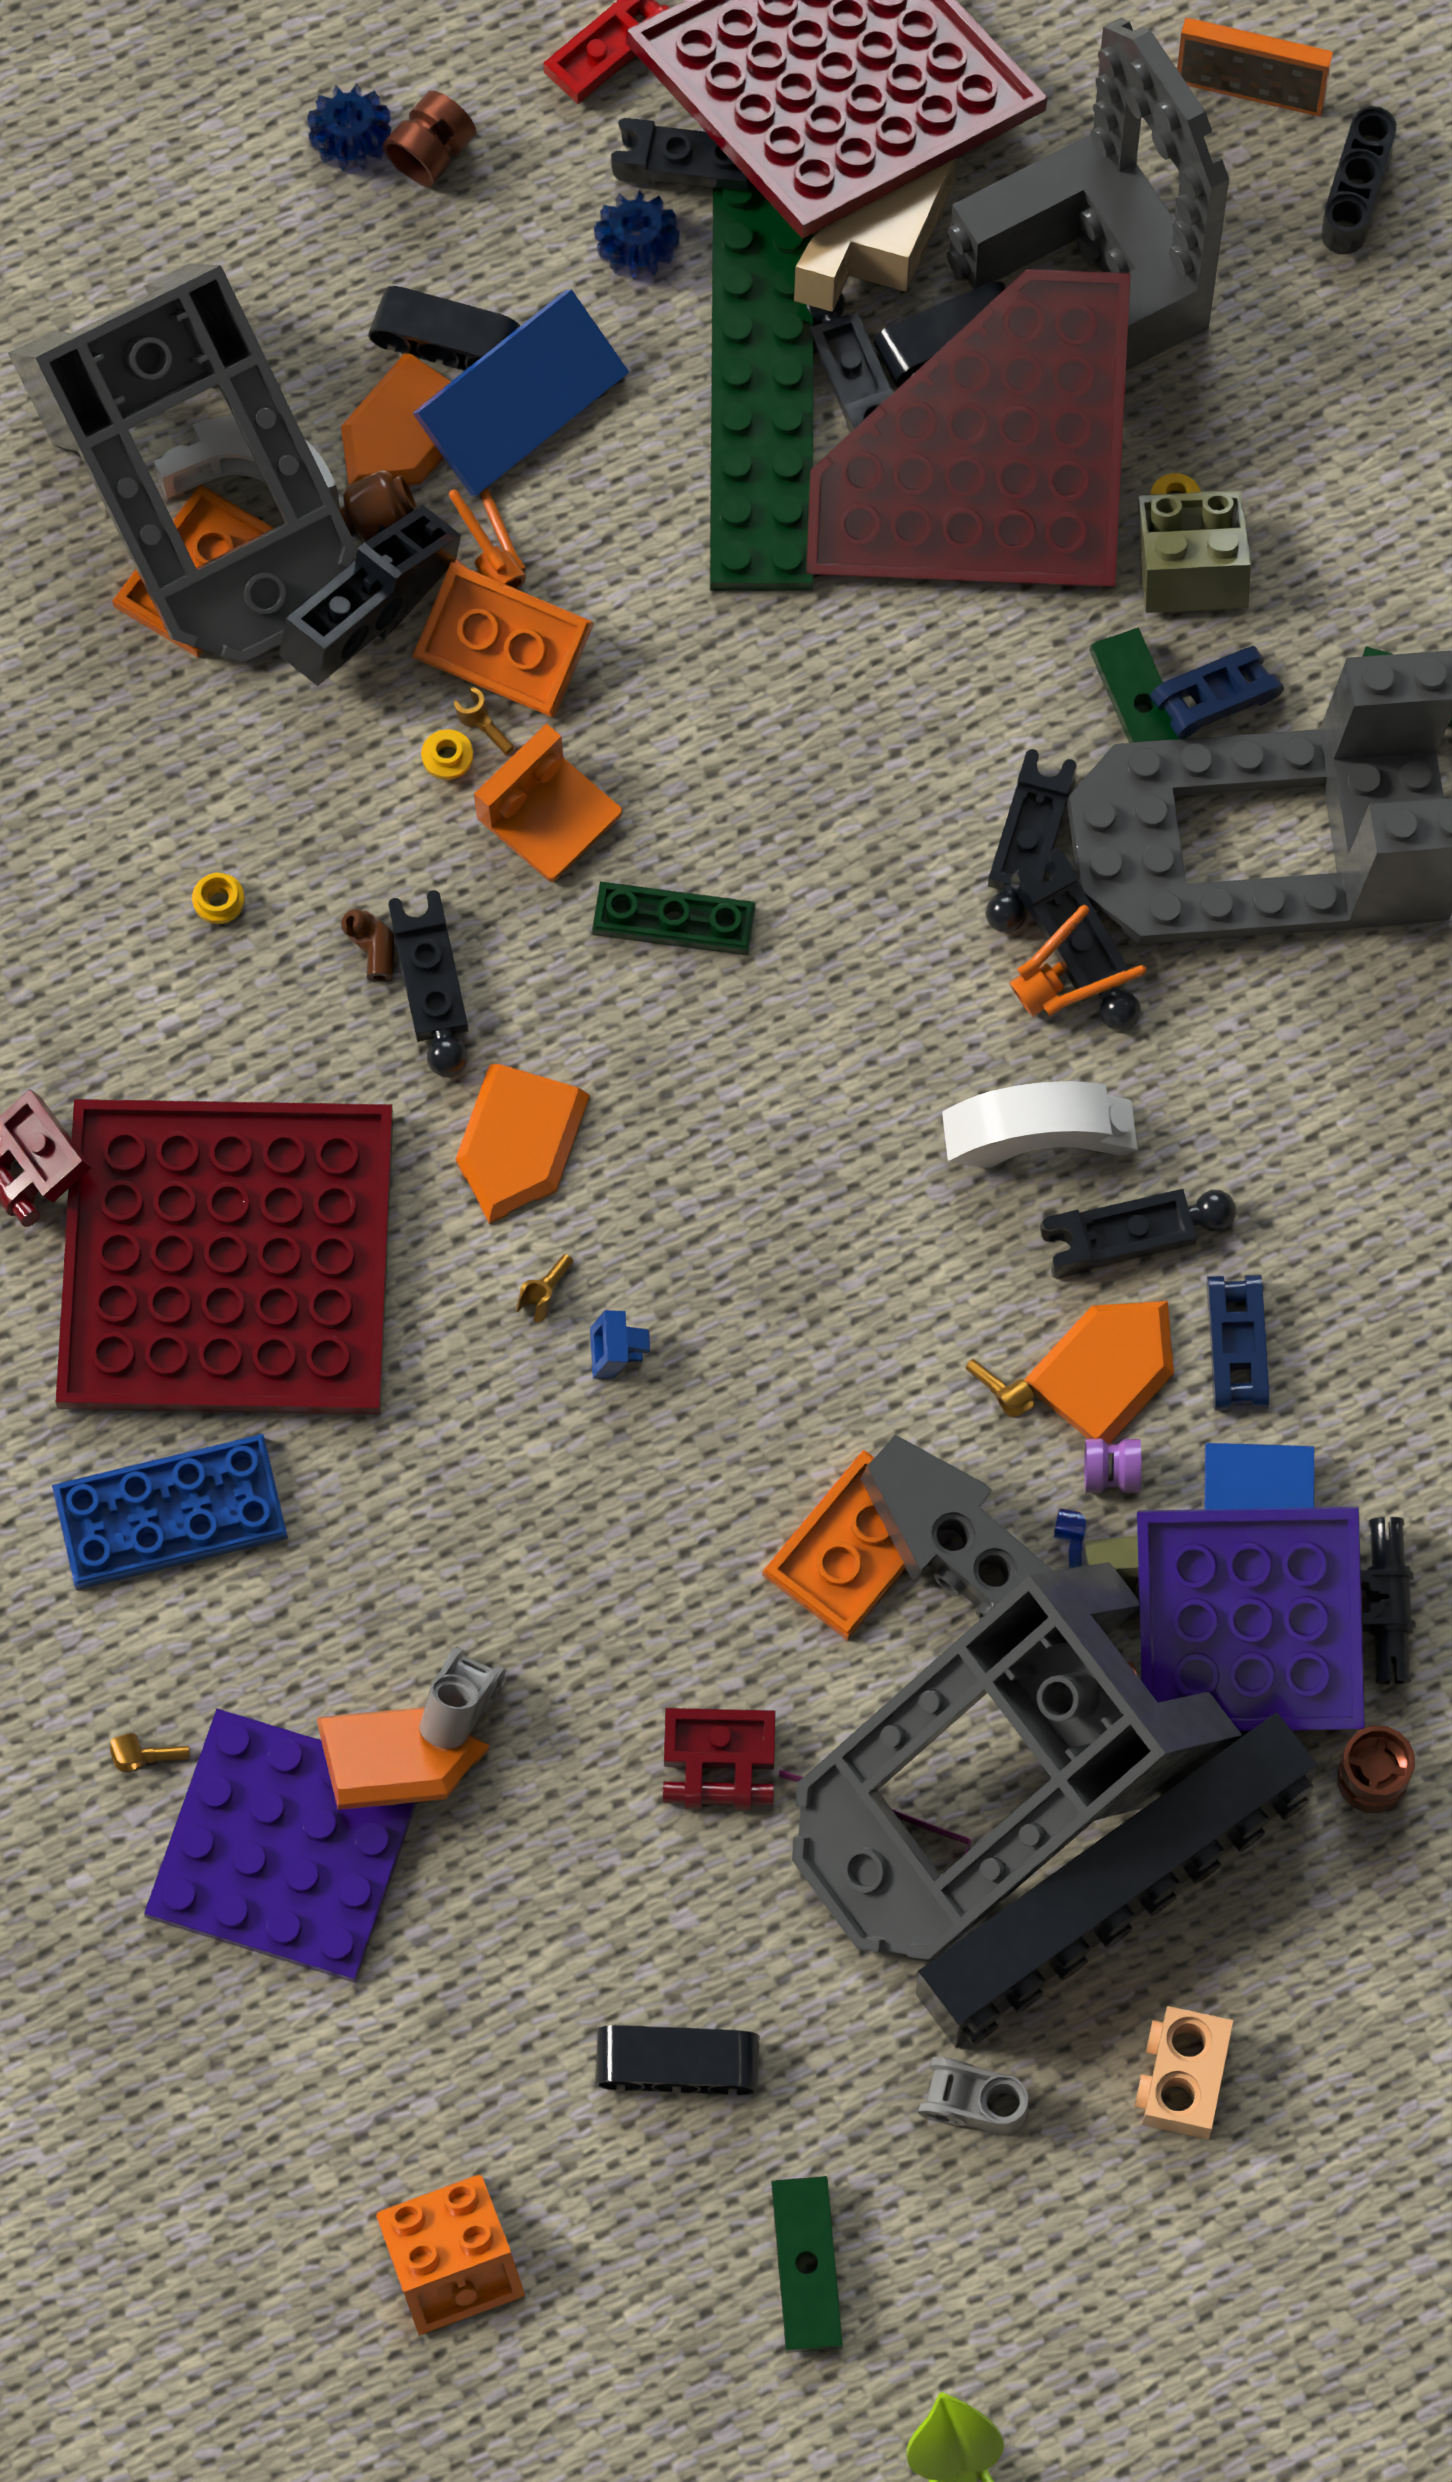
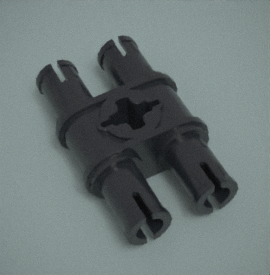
M1385 1517L1369 1520L1372 1567L1367 1568V1570H1361V1590H1366L1367 1599L1377 1601L1371 1604L1368 1613H1362V1631L1369 1632L1370 1635L1375 1636L1377 1673L1375 1682L1382 1685H1390V1680H1392L1391 1662L1394 1663L1395 1684L1411 1682L1408 1635L1412 1634L1413 1629L1416 1627L1415 1620L1411 1619L1410 1581L1414 1579V1574L1411 1568L1405 1565L1403 1526L1405 1524L1404 1519L1400 1517H1390V1522H1388L1389 1540L1386 1539Z

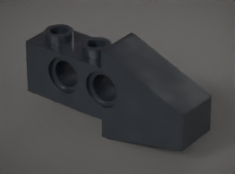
M422 505L364 542L357 548L355 561L286 617L279 656L319 686L377 636L384 640L406 618L449 569L451 562L454 563L456 561L461 534Z

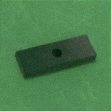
M1139 627L1091 643L1090 654L1128 742L1179 739L1170 726L1171 717L1166 710L1160 711L1150 698L1153 690L1163 682ZM1145 704L1151 711L1147 713L1140 712L1135 708V705Z
M600 881L592 934L748 955L756 902ZM670 912H679L683 915L678 920H670L665 917Z
M828 2176L772 2180L771 2188L786 2353L842 2349ZM802 2257H811L817 2262L818 2266L814 2272L803 2274L796 2268L797 2261Z

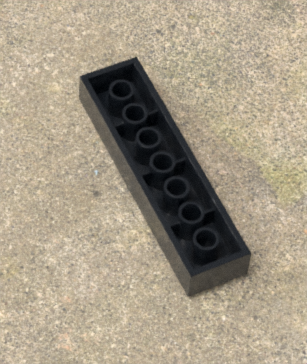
M1276 1712L918 1970L916 1996L955 2048L966 2040L972 2046L980 2043L998 2028L999 2025L995 2020L1008 2009L1013 2007L1016 2013H1020L1030 2007L1044 1994L1040 1987L1048 1980L1058 1975L1061 1981H1064L1074 1975L1087 1964L1088 1959L1085 1955L1095 1946L1102 1942L1106 1949L1112 1947L1132 1931L1133 1928L1129 1923L1145 1910L1150 1916H1154L1170 1905L1177 1898L1174 1890L1186 1880L1191 1878L1194 1884H1198L1213 1874L1221 1866L1218 1858L1233 1846H1235L1238 1852L1246 1850L1265 1834L1262 1827L1273 1817L1279 1815L1282 1820H1286L1300 1811L1309 1802L1306 1795L1314 1787L1312 1782L1318 1764Z

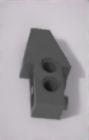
M894 1435L869 1463L860 1478L910 1577L916 1581L923 1571L930 1566L936 1571L934 1578L942 1588L956 1597L963 1594L978 1607L975 1613L979 1619L987 1614L1029 1575L1053 1571L980 1508L992 1489L980 1480L897 1435ZM945 1528L956 1531L963 1540V1548L958 1551L946 1550L938 1542L937 1531ZM984 1564L997 1566L1004 1575V1585L999 1587L986 1585L979 1576V1566Z

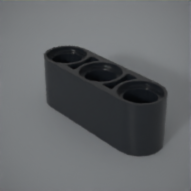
M1376 106L1363 108L1355 114L1351 122L1325 206L1321 231L1324 245L1330 251L1337 254L1347 255L1356 252L1363 246L1368 234L1392 156L1397 124L1395 118L1384 108ZM1375 136L1379 138L1380 141L1372 142L1364 139L1363 137ZM1361 178L1368 183L1356 184L1349 179ZM1349 221L1355 226L1342 227L1336 222Z
M996 281L985 284L893 323L879 332L873 344L896 387L899 388L1006 289L1005 283Z
M389 286L383 292L368 337L370 341L380 348L387 350L388 346L396 347L394 352L412 354L416 358L433 363L436 362V359L443 360L442 365L465 371L521 325L510 317L405 287Z
M629 2025L599 2027L597 2031L595 2086L607 2090H616L617 2085H625L626 2091L672 2092L673 2087H681V2093L728 2095L729 2089H736L737 2095H752L758 2091L760 2036L749 2031Z

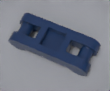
M1250 646L1163 682L1153 690L1150 698L1160 711L1166 710L1172 719L1170 723L1171 728L1179 739H1184L1205 725L1253 705L1259 704L1262 706L1281 695L1284 691V686L1275 674L1269 675L1262 664L1265 659L1256 646ZM1191 696L1196 705L1189 708L1182 698Z
M1245 1275L1244 1281H1224V1276H1207L1206 1289L1214 1411L1231 1410V1405L1251 1404L1252 1409H1269V1380L1262 1276ZM1245 1302L1246 1311L1226 1312V1303ZM1250 1369V1383H1231L1230 1370Z

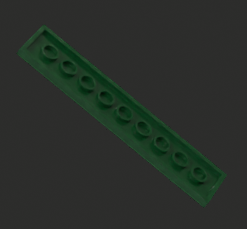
M751 182L749 191L713 187L710 590L813 591V574H806L810 470L813 468V337L810 332V327L813 326V316L808 311L807 304L794 301L796 265L812 240L813 233L802 239Z

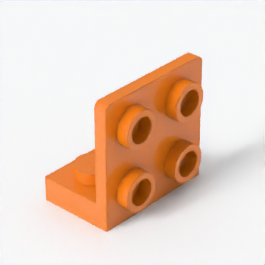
M547 723L474 793L477 819L549 882H555L622 816V809L617 803L563 758L562 736Z
M475 2175L381 2210L376 2214L419 2336L526 2296L509 2245L481 2175Z

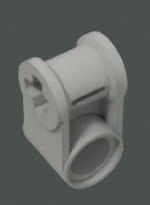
M457 1646L454 1647L449 1653L441 1671L432 1682L419 1726L420 1733L424 1739L440 1748H456L466 1742V1739L482 1715L490 1710L503 1684L506 1669L499 1665L492 1669L465 1657L463 1649Z
M946 2057L931 2058L929 2067L934 2072L927 2100L919 2105L918 2114L920 2116L952 2126H967L998 2135L1015 2133L1025 2125L1029 2115V2100L1026 2088L1019 2079L1011 2075L977 2068L956 2059ZM952 2083L949 2099L945 2101L949 2084ZM1003 2093L1014 2096L1019 2102L1017 2111L1007 2117H999L993 2114L988 2109V2104L995 2095Z

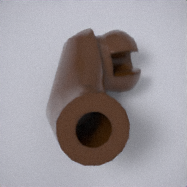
M359 909L349 910L342 918L341 928L353 943L368 954L367 979L370 981H391L393 979L394 959L393 932L372 913Z

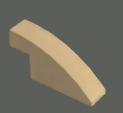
M956 158L820 229L809 242L796 265L794 301L833 312L849 276L907 292L954 186Z

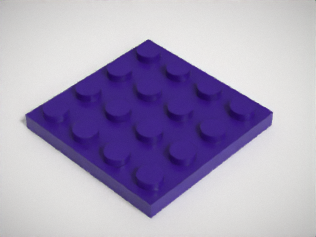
M1359 1506L1137 1511L1141 1681L1157 1702L1209 1692L1239 1731L1253 1730L1276 1712L1291 1730L1365 1728Z
M216 1708L144 1915L146 1918L356 1983L417 1802L338 1810L321 1740Z

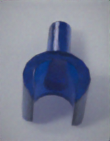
M1059 1509L1053 1538L1070 1541L1068 1549L1069 1568L1083 1566L1082 1551L1086 1519L1080 1512Z

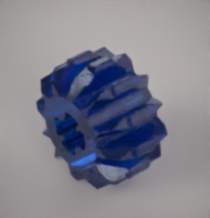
M355 83L350 93H343L342 89L335 84L332 90L333 98L318 95L316 100L317 110L309 111L307 117L308 127L310 128L308 133L309 143L313 150H319L320 159L323 160L324 164L337 158L338 167L344 172L349 165V161L356 160L357 165L364 170L367 165L366 155L381 160L384 154L382 143L392 133L391 126H389L391 122L390 110L387 108V105H380V97L375 90L362 96L361 87L357 83Z
M640 189L635 195V200L630 201L619 193L615 199L616 207L603 205L600 211L601 221L596 222L594 226V238L599 242L597 244V253L601 260L610 259V268L614 274L627 265L629 266V274L634 280L639 274V267L644 266L648 272L655 276L658 271V262L671 264L674 258L673 248L677 247L680 243V231L675 227L677 225L676 214L673 209H664V201L661 200L660 195L646 202L645 196ZM640 232V235L635 236L633 233Z

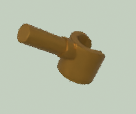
M470 687V696L477 705L472 709H464L457 700H454L458 719L465 726L478 727L507 755L515 746L494 725L493 720L488 716L483 693L477 688Z
M563 1254L541 1280H527L520 1288L516 1312H520L525 1305L534 1304L537 1307L533 1321L538 1323L545 1320L551 1302L552 1290L574 1263L573 1259L569 1255Z
M971 1359L967 1363L965 1369L990 1389L1008 1416L1018 1417L1035 1406L1032 1400L1034 1394L1022 1378L1006 1387L1001 1379L994 1376L975 1359Z
M135 1733L113 1738L109 1749L115 1767L121 1772H130L143 1767L146 1763H154V1761L190 1759L189 1746L141 1749L137 1734Z

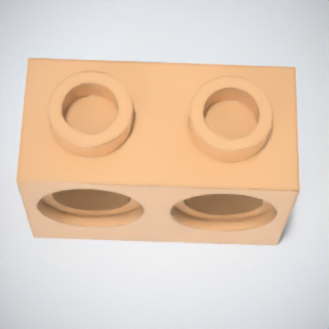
M1170 2006L1166 2008L1163 2022L1152 2020L1146 2053L1156 2055L1152 2076L1141 2074L1135 2102L1136 2108L1145 2109L1142 2125L1209 2139L1233 2020ZM1190 2033L1199 2038L1203 2050L1196 2056H1183L1175 2050L1172 2040L1179 2034ZM1170 2087L1182 2088L1189 2093L1192 2105L1184 2111H1173L1163 2103L1161 2094Z

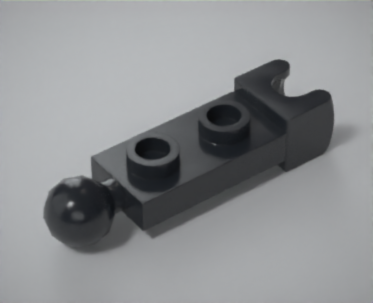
M622 118L619 120L618 126L621 130L623 146L632 149L630 151H614L611 155L612 172L619 181L650 184V181L654 180L749 191L751 181L705 131L656 126L655 122L650 120Z
M841 293L833 312L807 305V309L813 316V320L820 323L810 327L813 344L846 419V425L850 433L894 392L893 389H890L858 311L842 316L846 303Z
M1030 749L1025 754L1016 790L988 878V887L1002 890L1001 893L990 899L985 912L990 926L1000 933H1011L1019 929L1027 916V910L1011 884L1012 874L1018 869L1025 867L1031 871L1036 880L1044 882L1047 872L1045 860L1054 849L1067 808L1068 798L1076 778L1077 764L1072 759L1064 761L1060 772L1056 776L1046 777L1041 775L1037 769L1039 759L1037 750Z
M1054 849L1045 860V867L1050 876L1049 882L1036 880L1031 871L1025 867L1018 869L1012 874L1011 884L1026 910L1031 912L1047 941L1080 906L1087 905L1089 907V913L1054 951L1075 990L1129 970L1080 884L1077 882L1079 878L1062 850ZM1118 986L1099 993L1102 999L1100 1004L1101 1019L1109 1028L1115 1031H1125L1137 1024L1141 1016V1007L1139 1000L1132 993L1120 990Z
M436 890L429 891L427 894L428 909L420 917L408 916L403 909L401 900L392 898L388 903L416 1040L420 1042L433 1039V1043L427 1052V1063L430 1069L437 1075L452 1078L460 1074L468 1062V1051L460 1040L454 1038V1034L469 1032L441 896Z
M1178 1189L1080 1213L1079 1210L1048 1216L1040 1224L1041 1238L1046 1242L1061 1240L1071 1247L1069 1250L1057 1253L1053 1257L1051 1274L1053 1278L1059 1279L1089 1272L1091 1268L1196 1245L1197 1235L1194 1226L1201 1225L1209 1231H1221L1229 1227L1237 1214L1236 1204L1232 1197L1224 1191L1209 1190L1197 1199L1196 1204L1188 1206L1184 1189Z

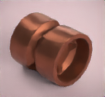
M429 90L410 111V121H402L382 143L383 150L394 167L423 187H431L451 164L450 157H457L477 134L474 122L460 105L443 93Z
M1370 1726L1359 1730L1349 1739L1337 1770V1785L1342 1797L1353 1808L1365 1813H1381L1397 1805L1403 1799L1415 1769V1754L1410 1742L1399 1731L1387 1726Z

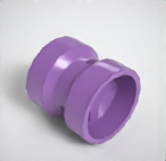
M1086 1439L1084 1456L1085 1493H1102L1106 1488H1119L1123 1493H1140V1439H1123L1119 1444H1107L1103 1439ZM1108 1453H1112V1479H1108Z

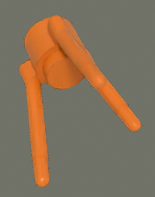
M488 487L480 493V496L502 550L499 546H493L459 492L455 489L451 490L449 497L483 550V553L474 562L477 568L476 572L512 588L519 589L526 580V575L524 574L526 566L516 554ZM456 559V561L454 562V563H456V564H458V565H461V566L467 568V567L464 566L461 562H459L457 559Z
M1087 905L1080 906L1029 961L1017 968L1020 975L1009 982L1013 992L1032 1017L1043 1010L1051 1017L1068 1005L1127 983L1130 980L1145 975L1147 972L1145 966L1139 965L1064 995H1057L1065 989L1058 978L1065 973L1060 962L1052 968L1048 963H1045L1043 966L1041 965L1089 913Z

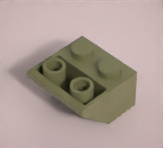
M1241 490L1138 496L1140 565L1145 613L1248 608L1251 560Z

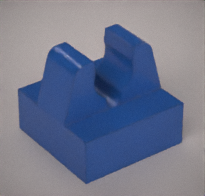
M604 1310L590 1327L593 1379L615 1378L628 1362L642 1361V1353H649L651 1351L649 1330L626 1326V1311Z

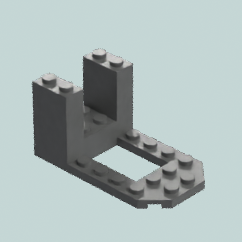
M1119 18L1104 26L1102 31L1101 50L1098 51L1100 61L1099 74L1095 80L1097 95L1096 103L1093 105L1095 114L1094 127L1091 130V134L952 204L951 226L948 228L950 251L947 252V260L955 276L960 280L966 277L972 288L975 289L994 282L1077 240L1079 251L1089 265L1096 263L1101 272L1131 274L1126 358L1127 371L1209 328L1229 176L1223 159L1219 157L1211 159L1204 136L1213 131L1206 111L1152 31L1144 27L1133 31L1130 21ZM1141 118H1144L1152 130V140L1160 156L1165 160L1170 158L1179 171L1180 184L1178 197L1175 200L1177 207L1175 220L1137 165Z
M188 263L144 285L147 296L73 333L51 331L9 352L8 355L53 446L79 452L170 639L244 663L281 644L286 617L351 565L357 547L222 266ZM218 385L285 523L196 568L128 429Z
M1452 651L1346 658L1321 727L1317 730L1114 744L1073 790L1067 802L1076 874L1079 878L1077 881L1095 912L1098 913L1100 910L1122 926L1121 931L1138 944L1405 925L1449 920L1452 915V798L1444 799L1437 750L1452 717ZM1324 785L1337 873L1186 884L1174 796Z
M1110 1562L1029 1575L797 1783L796 1806L800 1807L799 1835L793 1839L792 1861L857 1949L907 1954V1957L927 1960L938 1957L1091 1823L1146 1807L1242 1736L1209 1692L1157 1702L1107 1636L1139 1608V1600ZM988 1693L1052 1779L947 1871L940 1875L878 1790Z

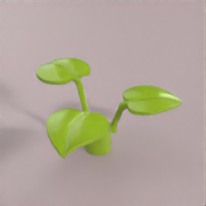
M940 2392L930 2413L908 2442L906 2458L912 2471L928 2479L929 2482H977V2479H980L981 2482H994L988 2472V2468L992 2467L1000 2459L1004 2450V2441L1000 2430L984 2414L967 2403Z

